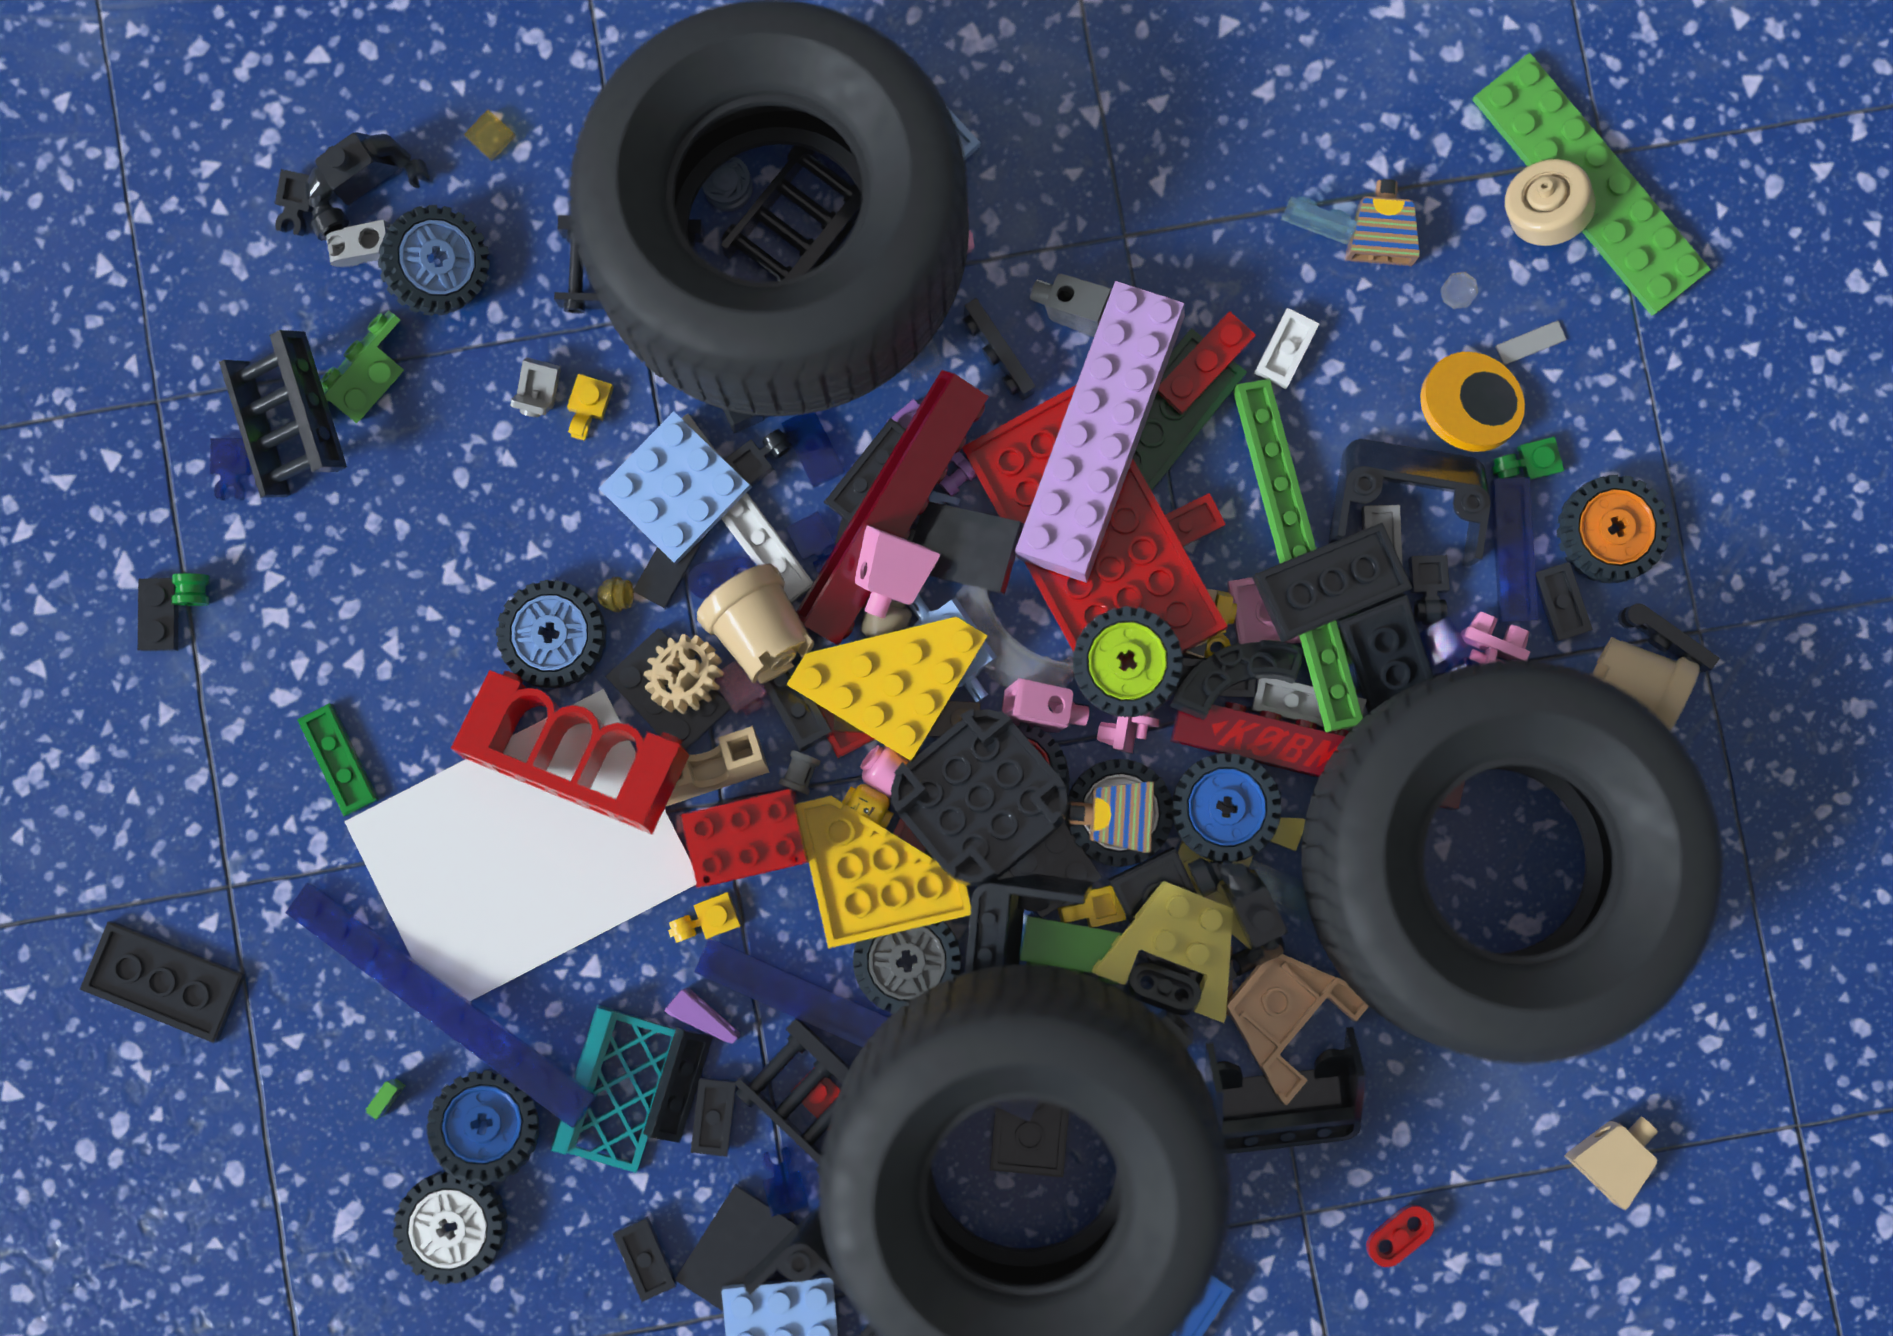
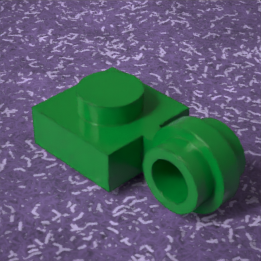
M1555 437L1520 445L1517 447L1520 460H1516L1515 454L1505 455L1494 459L1495 466L1492 467L1493 474L1498 475L1499 481L1521 475L1519 471L1521 468H1523L1526 482L1564 471Z

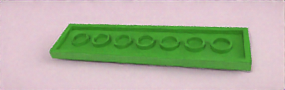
M1530 52L1474 96L1472 99L1527 166L1548 159H1563L1577 164L1587 173L1594 191L1596 205L1593 217L1582 233L1651 316L1711 270Z

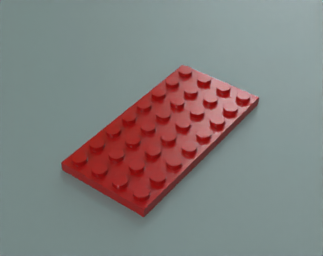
M1076 385L963 446V452L999 517L1020 521L1025 524ZM1134 459L1131 461L1087 583L1024 562L1073 653L1078 637L1086 625L1099 614L1114 608H1141L1156 614L1171 627L1180 643L1182 653L1228 628ZM1129 653L1127 657L1122 654L1118 660L1122 664L1121 670L1127 672L1128 668L1134 670L1137 667L1134 662V654Z

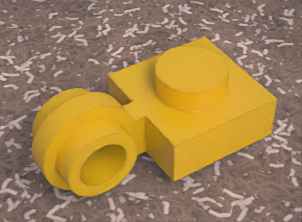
M1217 590L1215 605L1225 623L1233 625L1237 612V603H1233V596L1229 592ZM1226 630L1207 640L1204 654L1206 658L1215 653L1210 651V647L1214 642H1221V649L1231 646L1229 639L1223 634L1226 633Z
M727 892L693 905L698 919L692 921L690 915L673 920L669 922L671 929L668 932L670 937L674 936L676 943L696 936L695 928L699 926L702 927L705 938L709 939L740 927L741 924L730 894Z

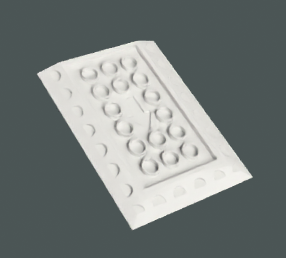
M604 689L573 704L585 707L591 711L604 726L621 723ZM547 718L512 735L503 754L527 762ZM577 724L568 729L547 769L548 772L571 781L590 742L592 735L591 724ZM630 741L619 742L610 749L591 789L616 799L636 757V751ZM466 759L344 821L440 1016L696 885L691 860L665 809L653 835Z

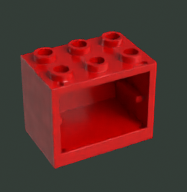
M788 789L681 814L697 888L809 863L796 809V804H798L796 792Z

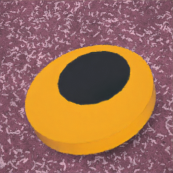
M1458 352L1448 355L1431 369L1422 384L1420 400L1426 421L1440 438L1457 448L1474 452L1495 449L1508 441L1522 423L1525 412L1522 389L1511 371L1490 356L1476 352Z

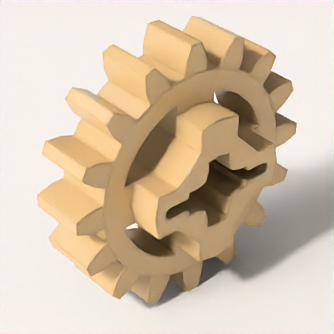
M686 634L681 635L678 643L671 637L668 638V647L666 649L657 646L656 651L659 656L657 659L648 658L647 661L653 668L644 672V676L650 680L645 685V689L652 694L651 699L659 706L664 707L668 712L672 713L674 709H677L681 714L686 713L688 705L696 711L699 710V701L702 698L710 702L711 697L708 692L710 689L719 690L720 686L714 680L723 676V672L717 667L722 660L715 653L716 650L699 636L695 635L691 640ZM695 654L701 657L702 663L698 662V660L695 658ZM668 684V687L672 690V694L666 691L665 685Z

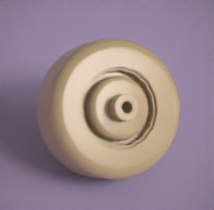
M1563 159L1543 160L1526 167L1511 181L1505 195V210L1514 232L1524 241L1541 246L1560 244L1577 236L1591 221L1596 205L1594 191L1587 173L1577 164Z

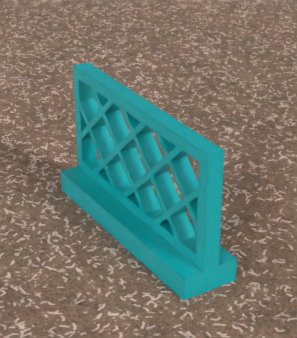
M597 1004L552 1142V1151L565 1155L569 1153L637 1173L648 1136L644 1135L643 1131L676 1029L617 1012ZM616 1020L631 1024L638 1037L618 1047L612 1036ZM638 1027L645 1028L650 1031L641 1035ZM656 1033L671 1036L668 1050L653 1058L644 1040ZM611 1041L615 1050L606 1054L609 1042ZM641 1042L650 1060L630 1070L621 1052ZM617 1054L626 1073L607 1082L601 1072L602 1063ZM664 1059V1062H663V1065H662V1068H661V1071H660L659 1068H658V1066H657V1064H656V1062H658V1061ZM653 1065L659 1077L657 1084L642 1093L633 1075ZM599 1076L603 1085L594 1089ZM629 1077L638 1095L619 1105L610 1087ZM606 1090L615 1108L595 1117L589 1106L591 1097ZM653 1094L649 1106L645 1097ZM641 1100L647 1111L645 1121L630 1128L622 1110ZM588 1112L591 1121L583 1124L586 1113ZM618 1112L626 1131L607 1140L599 1122ZM594 1125L603 1143L591 1150L576 1146L580 1132ZM642 1129L639 1140L637 1141L634 1132ZM630 1135L636 1147L632 1162L616 1158L610 1145ZM606 1148L610 1156L599 1153V1151Z

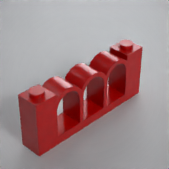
M489 670L451 749L470 762L653 835L690 756L681 746L682 741L665 732H662L660 736L647 732L644 738L638 730L624 723H613L604 726L585 707L571 705L560 708L541 690L526 688L522 684L524 681L521 679L522 677L506 670L502 675ZM533 707H547L548 716L546 723L527 762L503 754L522 715ZM577 724H591L592 735L590 742L571 781L548 772L547 769L568 729ZM627 740L636 742L637 753L635 760L616 799L591 789L610 749L619 742Z

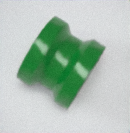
M193 573L172 575V583L176 586V591L172 596L171 604L180 606L209 605V597L206 595V586L210 583L209 575Z

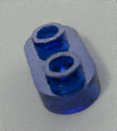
M735 557L701 563L690 571L688 585L695 596L705 600L714 590L734 577L738 569L744 568L747 570L757 565L747 557ZM705 574L712 576V583L707 587H703L699 583L701 576Z

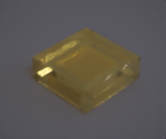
M487 110L464 133L466 139L490 161L516 137L490 110Z

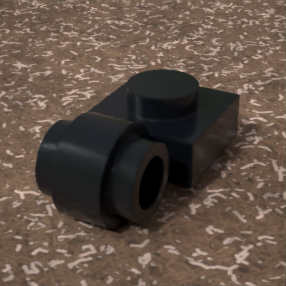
M1447 555L1411 556L1408 558L1409 576L1412 589H1410L1411 594L1423 593L1421 600H1415L1414 602L1415 621L1422 622L1423 625H1438L1440 621H1446L1448 613L1446 600L1440 599L1437 594L1450 591Z

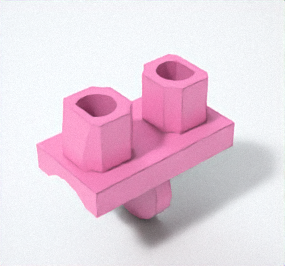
M1484 612L1477 613L1470 626L1462 630L1458 638L1460 642L1485 651V653L1473 649L1470 653L1469 659L1480 664L1501 661L1496 656L1506 661L1527 660L1531 652L1525 649L1529 636L1528 630L1510 625L1506 630L1503 640L1492 636L1498 619Z
M1150 713L1137 717L1118 716L1117 724L1100 723L1097 740L1113 746V749L1133 753L1135 738L1146 740L1148 726L1159 727L1160 720L1151 718Z

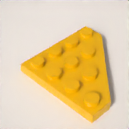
M952 617L806 653L787 685L912 761L988 636L958 617Z
M833 796L796 804L828 948L970 915L971 905L966 885L957 883L947 875L936 860Z

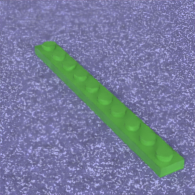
M1270 379L1237 384L1233 389L1279 563L1281 564L1315 550L1316 545ZM1334 621L1300 635L1326 733L1354 727L1363 719L1337 622Z

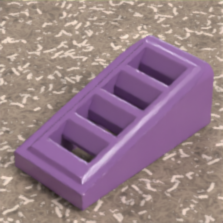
M689 987L682 989L664 1010L667 1014L725 1042L733 1044L741 1036L736 1028Z

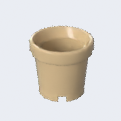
M773 564L757 565L732 577L714 590L703 601L697 611L698 622L711 636L716 635L753 683H756L757 679L760 683H765L794 667L791 661L795 658L797 652L803 658L814 646V641L806 631L784 590L785 581L779 569Z
M1611 637L1596 663L1598 664L1591 675L1611 683L1634 697L1672 730L1692 692L1700 668L1699 664L1693 663L1687 658L1682 657L1675 661Z

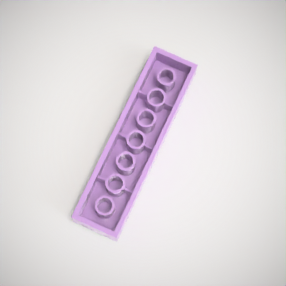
M1115 281L1016 546L1015 552L1019 560L1087 583L1185 317L1183 302Z

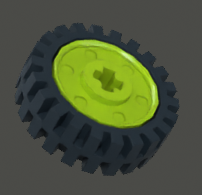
M1122 607L1107 610V612L1099 614L1086 625L1076 642L1073 654V669L1081 692L1095 707L1119 717H1137L1155 711L1172 696L1181 678L1183 656L1175 633L1164 620L1145 609ZM1129 653L1134 654V662L1137 667L1134 670L1128 668L1127 672L1121 670L1122 664L1118 660L1122 654L1125 657Z

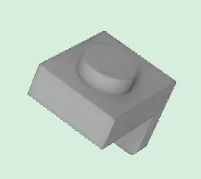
M526 357L522 363L517 394L511 399L510 406L520 409V413L530 417H540L549 412L554 407L561 366Z

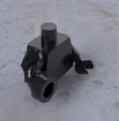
M359 132L350 134L335 146L329 147L325 153L315 160L317 166L312 169L305 184L306 199H309V204L314 209L312 211L313 220L310 226L318 240L321 241L326 240V235L330 232L348 227L349 220L342 209L332 207L329 203V200L332 198V190L348 206L403 167L406 170L409 184L414 188H419L420 184L416 175H424L428 180L430 179L425 162L421 159L411 160V154L387 134L367 135Z
M1199 858L1187 864L1203 897L1216 892L1219 881L1225 882L1221 886L1251 949L1245 948L1230 956V961L1234 959L1239 964L1240 970L1235 972L1237 976L1254 969L1257 965L1279 957L1284 952L1285 945L1282 936L1288 933L1287 928L1265 883L1255 870L1249 869L1243 863L1237 864L1228 860L1221 863L1220 861H1207Z

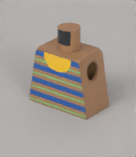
M1391 179L1376 181L1375 197L1367 196L1362 198L1357 207L1345 261L1412 266L1419 258L1414 202L1412 200L1397 199V181Z
M1154 782L1093 788L1091 803L1070 802L1069 824L1090 825V841L1141 853H1150Z

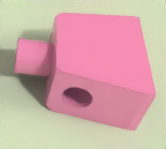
M867 525L855 576V583L871 591L864 611L885 619L892 599L911 605L938 561L940 554L928 547Z
M1019 678L1004 690L1001 711L1009 716L1016 726H1019L1020 722L1028 723L1031 728L1037 726L1044 732L1058 733L1068 727L1069 724L1086 726L1089 717V705L1072 702L1073 690Z

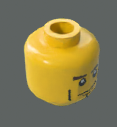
M860 784L856 789L851 786L842 803L886 829L894 813L888 810L891 804L890 798L867 784Z

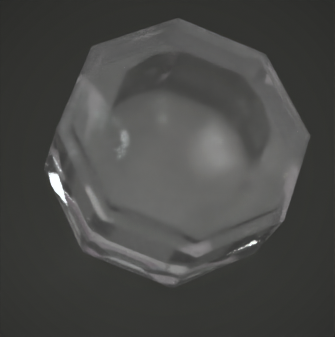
M1466 272L1451 274L1441 287L1443 302L1453 309L1468 307L1478 294L1476 279Z

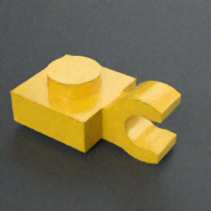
M577 375L567 405L569 411L576 412L568 430L571 433V437L585 441L592 418L603 421L614 388L612 384L584 375Z
M1111 885L1092 889L1084 903L1057 908L1060 922L1068 923L1087 918L1088 927L1090 928L1126 920L1125 913Z

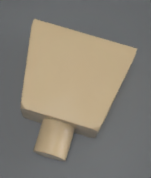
M1640 1117L1628 1130L1621 1124L1611 1120L1568 1151L1564 1156L1614 1205L1626 1210L1657 1164L1658 1160L1644 1146L1658 1131L1643 1117Z

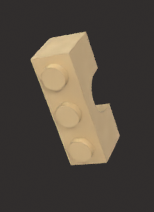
M753 726L718 737L719 745L708 752L690 755L666 806L769 773L760 740Z

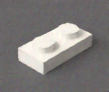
M1287 308L1254 374L1264 379H1270L1272 383L1286 389L1319 323Z

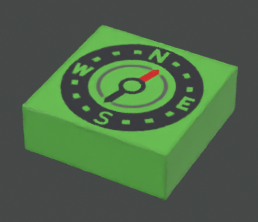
M396 1078L386 1081L366 1108V1113L376 1120L384 1117L406 1085Z

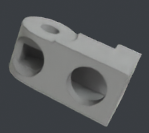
M383 219L330 232L326 235L330 264L335 267H350L378 260L380 257L378 253L380 245L391 224Z

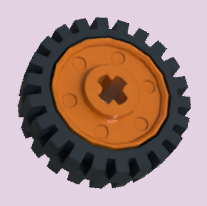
M1618 475L1602 476L1582 485L1569 496L1570 498L1561 508L1563 510L1562 513L1558 516L1557 523H1560V526L1557 529V538L1561 539V543L1558 545L1561 552L1565 551L1567 555L1565 557L1566 561L1570 562V564L1573 563L1576 566L1574 570L1579 574H1586L1588 579L1593 581L1600 580L1601 583L1628 581L1650 570L1662 558V552L1667 549L1668 542H1666V539L1670 536L1671 528H1667V523L1670 522L1669 513L1664 514L1663 508L1666 505L1663 500H1657L1655 496L1658 493L1653 488L1648 490L1645 487V482L1641 480L1634 481L1633 477L1626 475L1618 477ZM1616 524L1619 530L1611 535L1608 528Z

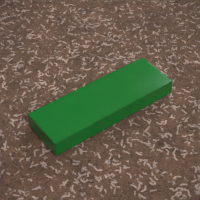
M329 703L297 719L343 816H349L379 801L333 704Z

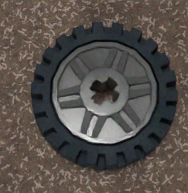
M943 921L856 942L853 954V968L857 983L865 996L877 1007L890 1013H895L908 1001L929 988L959 976L961 952L954 932ZM909 950L910 956L916 955L918 962L912 964V970L905 971L904 965L899 967L897 964V959L902 958V951Z

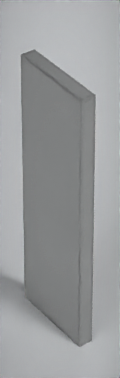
M1555 321L1496 345V349L1503 365H1507L1566 341V337L1559 321Z

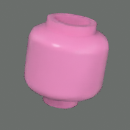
M877 745L866 755L860 765V768L863 770L862 780L868 786L892 798L891 786L895 777L894 772L902 762L906 765L910 760L886 745L882 748Z

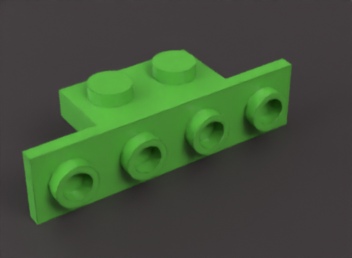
M390 311L385 315L382 313L378 314L369 324L367 329L370 332L361 342L359 340L354 341L345 351L344 357L346 359L337 369L335 367L330 368L320 380L327 403L328 401L333 403L356 424L404 371L377 347L400 321Z

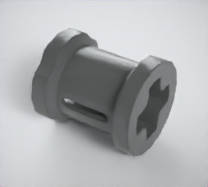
M792 750L790 754L792 759L785 777L780 778L778 784L809 795L810 789L808 785L815 767H819L821 761Z

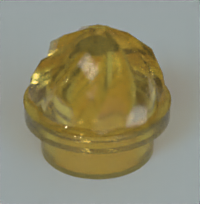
M619 576L603 581L602 585L598 588V601L603 607L610 609L612 612H621L623 609H629L634 599L632 583L629 580H623Z

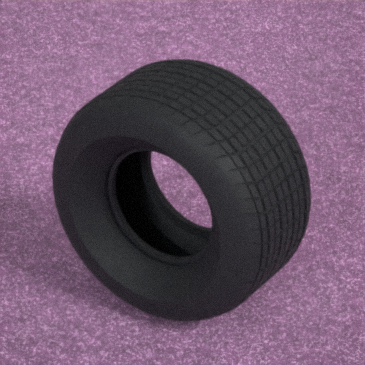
M789 0L742 1L703 10L658 32L636 49L604 84L593 105L590 107L583 122L584 128H581L575 146L577 151H574L571 166L573 175L570 176L569 196L572 198L569 200L570 220L573 223L571 227L583 268L615 330L641 362H645V366L658 377H663L665 382L680 391L683 390L685 394L722 409H728L729 411L762 416L802 415L837 407L872 392L908 366L931 341L944 322L955 300L965 269L969 241L967 173L960 136L951 112L932 80L920 65L898 44L870 25L827 7ZM766 145H794L823 154L842 167L855 182L863 196L861 211L850 237L841 249L826 263L807 274L776 282L743 280L728 275L710 265L699 256L688 242V221L691 208L700 188L717 168L742 152Z
M1529 660L1486 662L1480 665L1475 664L1459 668L1407 688L1371 711V715H1366L1347 734L1337 747L1338 751L1333 752L1324 767L1325 772L1321 773L1310 800L1302 838V877L1309 914L1321 945L1330 961H1332L1333 966L1344 981L1347 982L1348 986L1379 1015L1409 1034L1460 1054L1502 1063H1546L1585 1055L1620 1040L1656 1015L1681 989L1695 969L1706 948L1718 912L1723 877L1722 842L1711 796L1696 764L1683 744L1667 725L1641 702L1620 688L1605 682L1603 679L1586 672L1580 673V670L1566 666H1555L1553 663L1532 661L1530 663ZM1488 769H1501L1523 774L1535 779L1555 793L1575 819L1581 833L1585 851L1584 881L1578 900L1569 916L1553 933L1538 943L1524 949L1504 953H1492L1475 946L1459 935L1446 922L1433 902L1424 871L1425 840L1431 821L1439 806L1457 786L1477 773Z
M1006 965L962 974L929 988L904 1004L874 1032L854 1060L837 1098L821 1161L819 1203L825 1242L835 1271L853 1304L880 1336H1173L1200 1302L1201 1296L1204 1295L1213 1278L1212 1273H1215L1222 1254L1220 1249L1224 1248L1228 1230L1226 1223H1229L1231 1205L1229 1199L1231 1197L1230 1175L1221 1130L1205 1080L1187 1048L1183 1049L1184 1045L1171 1029H1168V1026L1156 1014L1122 990L1082 973L1040 965ZM1034 1099L1065 1107L1089 1122L1105 1139L1118 1165L1117 1176L1111 1195L1105 1206L1091 1223L1070 1238L1037 1248H1014L998 1245L977 1236L965 1228L951 1214L942 1201L934 1182L931 1163L946 1135L960 1121L976 1110L1000 1101Z

